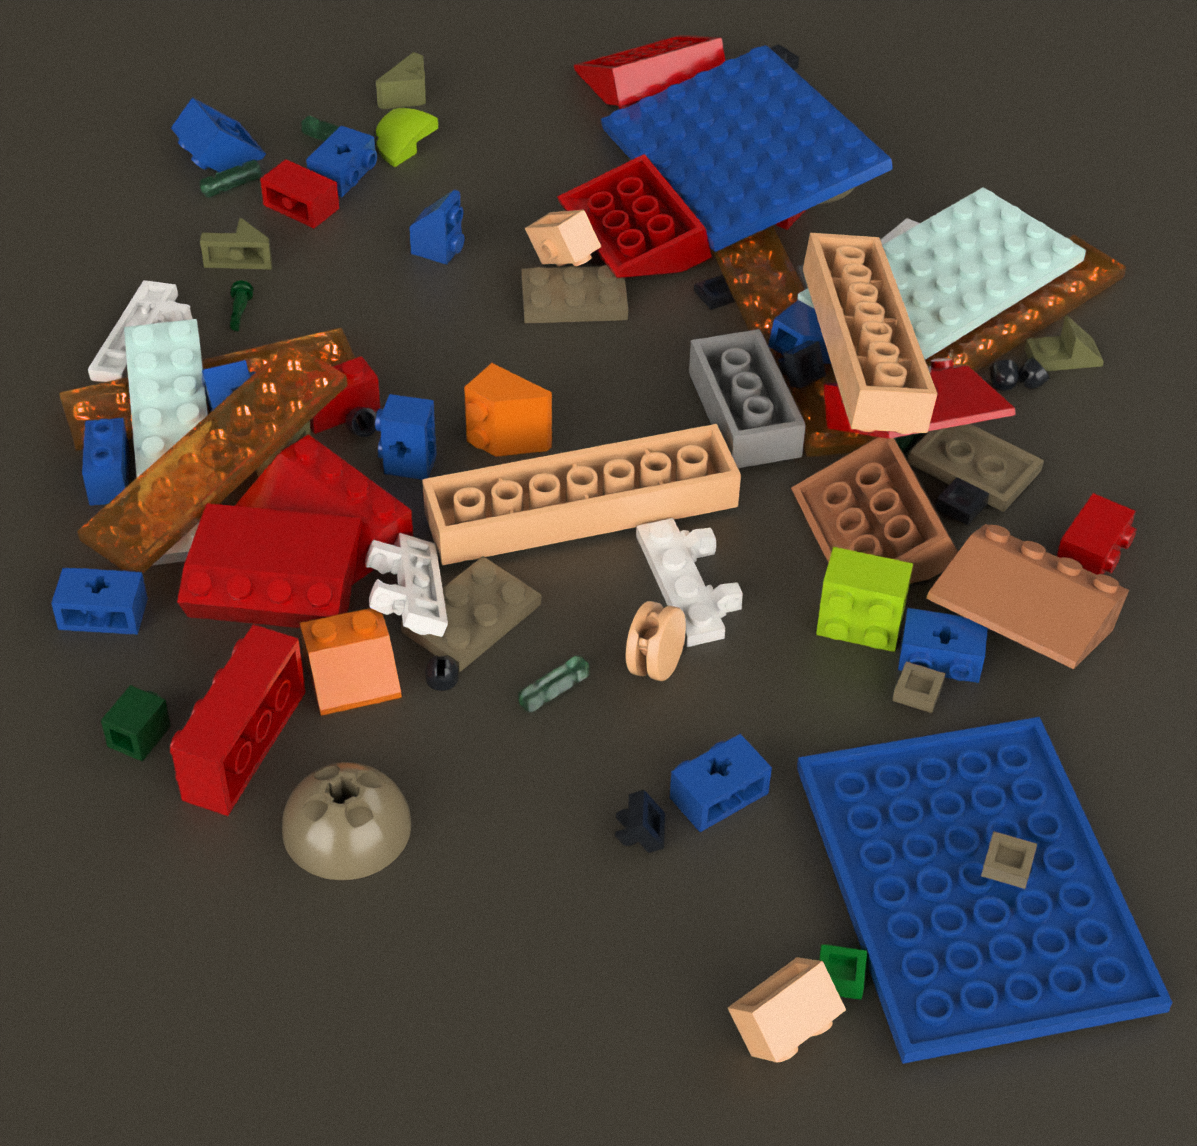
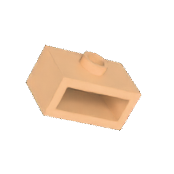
M584 210L550 212L525 228L542 264H556L557 267L572 263L573 266H579L592 258L591 253L601 247Z
M796 957L730 1005L728 1010L752 1057L782 1062L793 1057L798 1052V1046L808 1038L822 1034L830 1029L833 1025L832 1020L846 1011V1008L823 961Z

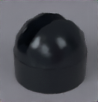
M1033 357L1023 363L1019 369V381L1021 383L1024 382V387L1028 389H1036L1050 379L1046 370Z
M1000 360L993 363L989 368L990 380L996 389L1008 391L1016 386L1019 380L1018 365L1014 361Z
M362 406L353 408L346 415L345 423L347 429L354 435L368 437L376 431L375 420L377 414L370 408ZM356 418L364 426L362 429L357 424Z
M436 655L428 661L425 674L429 687L438 691H446L457 684L459 679L458 667L454 659L447 655L439 657ZM445 669V676H437L438 670Z

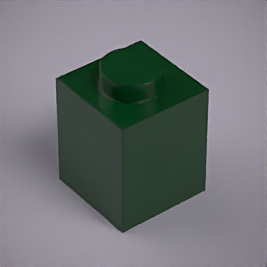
M132 685L126 689L101 719L107 747L142 762L171 727L166 700L153 691H144Z

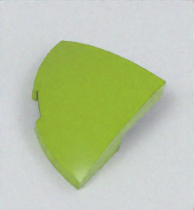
M393 109L382 118L376 128V136H378L376 147L379 154L393 167L403 163L417 154L416 143L438 129V118L416 109Z

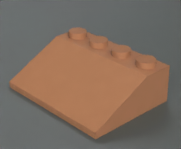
M878 437L791 487L828 563L833 547L913 563L910 584L929 580L943 572L958 553L946 528L894 438Z
M985 524L970 535L929 590L926 599L1074 669L1113 631L1129 589L1120 586L1116 579L1108 575H1096L1083 569L1082 565L1073 559L1059 558L1046 552V549L1036 542L1022 541L1015 538L1004 527Z

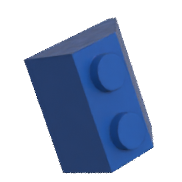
M193 97L171 127L179 138L178 144L193 155L191 160L204 170L210 167L223 173L262 160L266 155L240 122Z

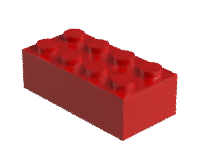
M253 624L245 637L240 638L236 642L231 658L224 668H220L216 672L211 688L203 699H199L195 703L190 719L184 728L178 730L172 738L170 754L173 757L176 771L175 777L176 781H178L182 801L226 816L230 814L306 693L298 638Z

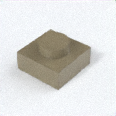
M906 661L895 687L892 701L932 713L943 687L946 674Z
M993 831L981 876L1025 889L1037 843Z

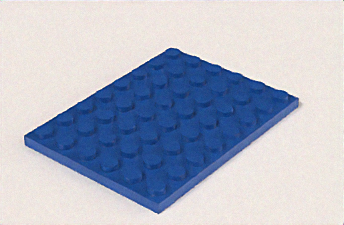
M767 45L753 48L749 53L727 60L722 65L709 71L700 72L689 80L671 85L660 93L642 98L639 102L624 109H618L611 115L601 119L603 130L631 160L643 154L648 157L704 225L709 246L715 252L893 170L892 160L883 150Z
M1040 717L798 757L797 770L859 944L862 950L867 951L866 963L902 1064L1169 1012L1173 1002ZM993 831L1037 843L1025 889L981 876Z

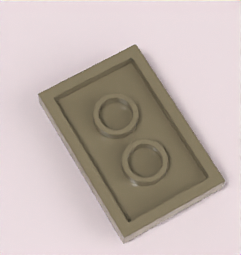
M607 265L522 269L524 324L628 320L625 277L616 278Z
M972 424L929 431L909 452L907 460L910 465L949 485L958 477L988 492L987 504L1002 512H1005L1042 471L1044 463L1043 459Z
M482 556L443 587L448 625L442 637L433 634H417L408 627L403 626V620L400 621L401 632L435 656H450L455 660L458 672L460 673L541 606V594Z

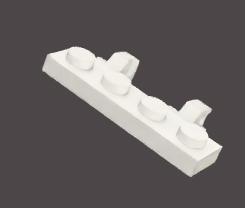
M143 280L89 366L88 373L92 381L122 385L127 381L128 369L124 327L193 319L190 305L175 302L178 297L176 284Z
M673 518L638 525L636 537L667 605L679 607L684 613L686 621L684 643L686 647L724 639L725 626L721 618L726 616L728 612L742 609L743 593L738 582L720 584L715 589H713L712 585L705 586L694 562L697 561V558L714 555L716 551V537L712 529H695L691 532L682 530L680 532Z
M402 533L398 534L394 546L373 540L365 557L366 567L376 569L381 574L390 571L394 575L397 574L398 585H389L377 579L369 596V607L386 615L393 612L397 615H402L403 626L408 627L417 634H433L442 637L448 625L436 544Z

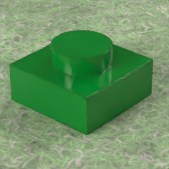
M821 944L819 961H823L839 996L862 1000L867 951Z

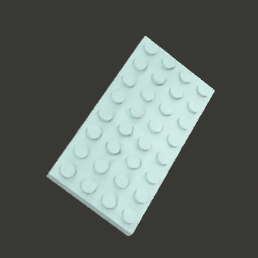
M984 187L882 245L925 360L1083 262L1086 253L1084 248L1075 244L1069 238L1062 236ZM807 288L800 292L797 300L814 308L809 289Z

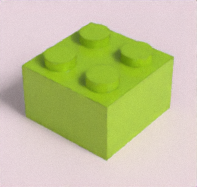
M833 547L823 581L816 635L895 652L904 617L913 563Z

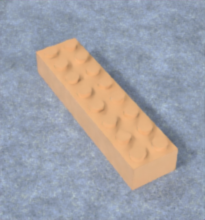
M810 233L803 273L851 429H858L864 432H873L875 430L896 431L901 434H911L913 432L927 433L937 392L880 238Z
M712 424L422 479L424 512L434 543L436 544L441 565L443 566L478 559L482 556H494L635 528L638 525L670 518L675 520L736 508L739 501L741 474L718 425Z

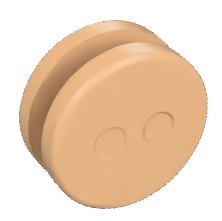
M647 601L642 604L634 616L627 638L626 664L630 673L642 677L648 674L651 679L665 681L672 675L679 662L685 640L686 621L682 609L670 605L663 608L662 604L653 601Z

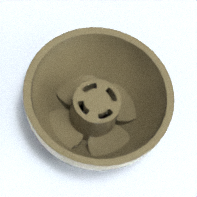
M357 762L333 763L310 773L296 786L289 796L282 817V839L289 856L307 872L331 880L359 879L381 871L401 854L411 833V815L408 803L396 783L380 770Z

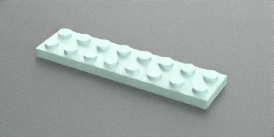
M197 319L124 327L145 566L185 561L206 503L218 504L205 387L202 384L203 364Z

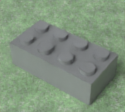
M757 329L691 340L690 377L711 425H718L737 467L743 468L802 457L806 424L761 330Z

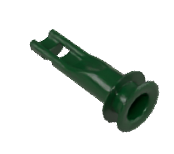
M244 280L234 282L230 290V295L234 299L230 328L234 331H239L241 315L246 308L247 301L253 297V286Z

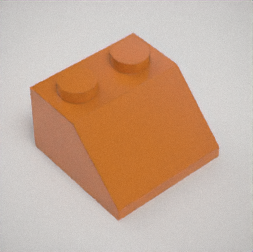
M493 363L487 366L464 387L466 440L468 443L495 457L545 452L552 448V392Z
M368 608L300 623L304 658L321 716L402 698L390 636L381 612Z

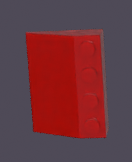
M677 35L574 64V70L606 104L616 105L619 109H624L637 103L636 101L642 98L653 96L666 90L671 85L689 80L700 72L709 71L720 66L726 60L721 37Z
M645 154L557 196L558 202L565 211H585L601 245L596 252L616 278L684 272L712 257L706 228Z
M952 358L931 360V366L928 367L934 383L937 397L928 431L1015 415V407L969 366L953 364ZM837 382L824 384L827 429L887 439L917 434L916 432L901 434L896 431L879 430L864 432L858 429H851Z
M309 434L281 451L235 505L362 518L353 584L374 570L371 567L367 568L365 565V557L373 540L394 546L399 533L413 537L412 511L410 508Z
M206 503L184 563L177 603L186 616L191 618L300 628V623L348 613L362 518Z

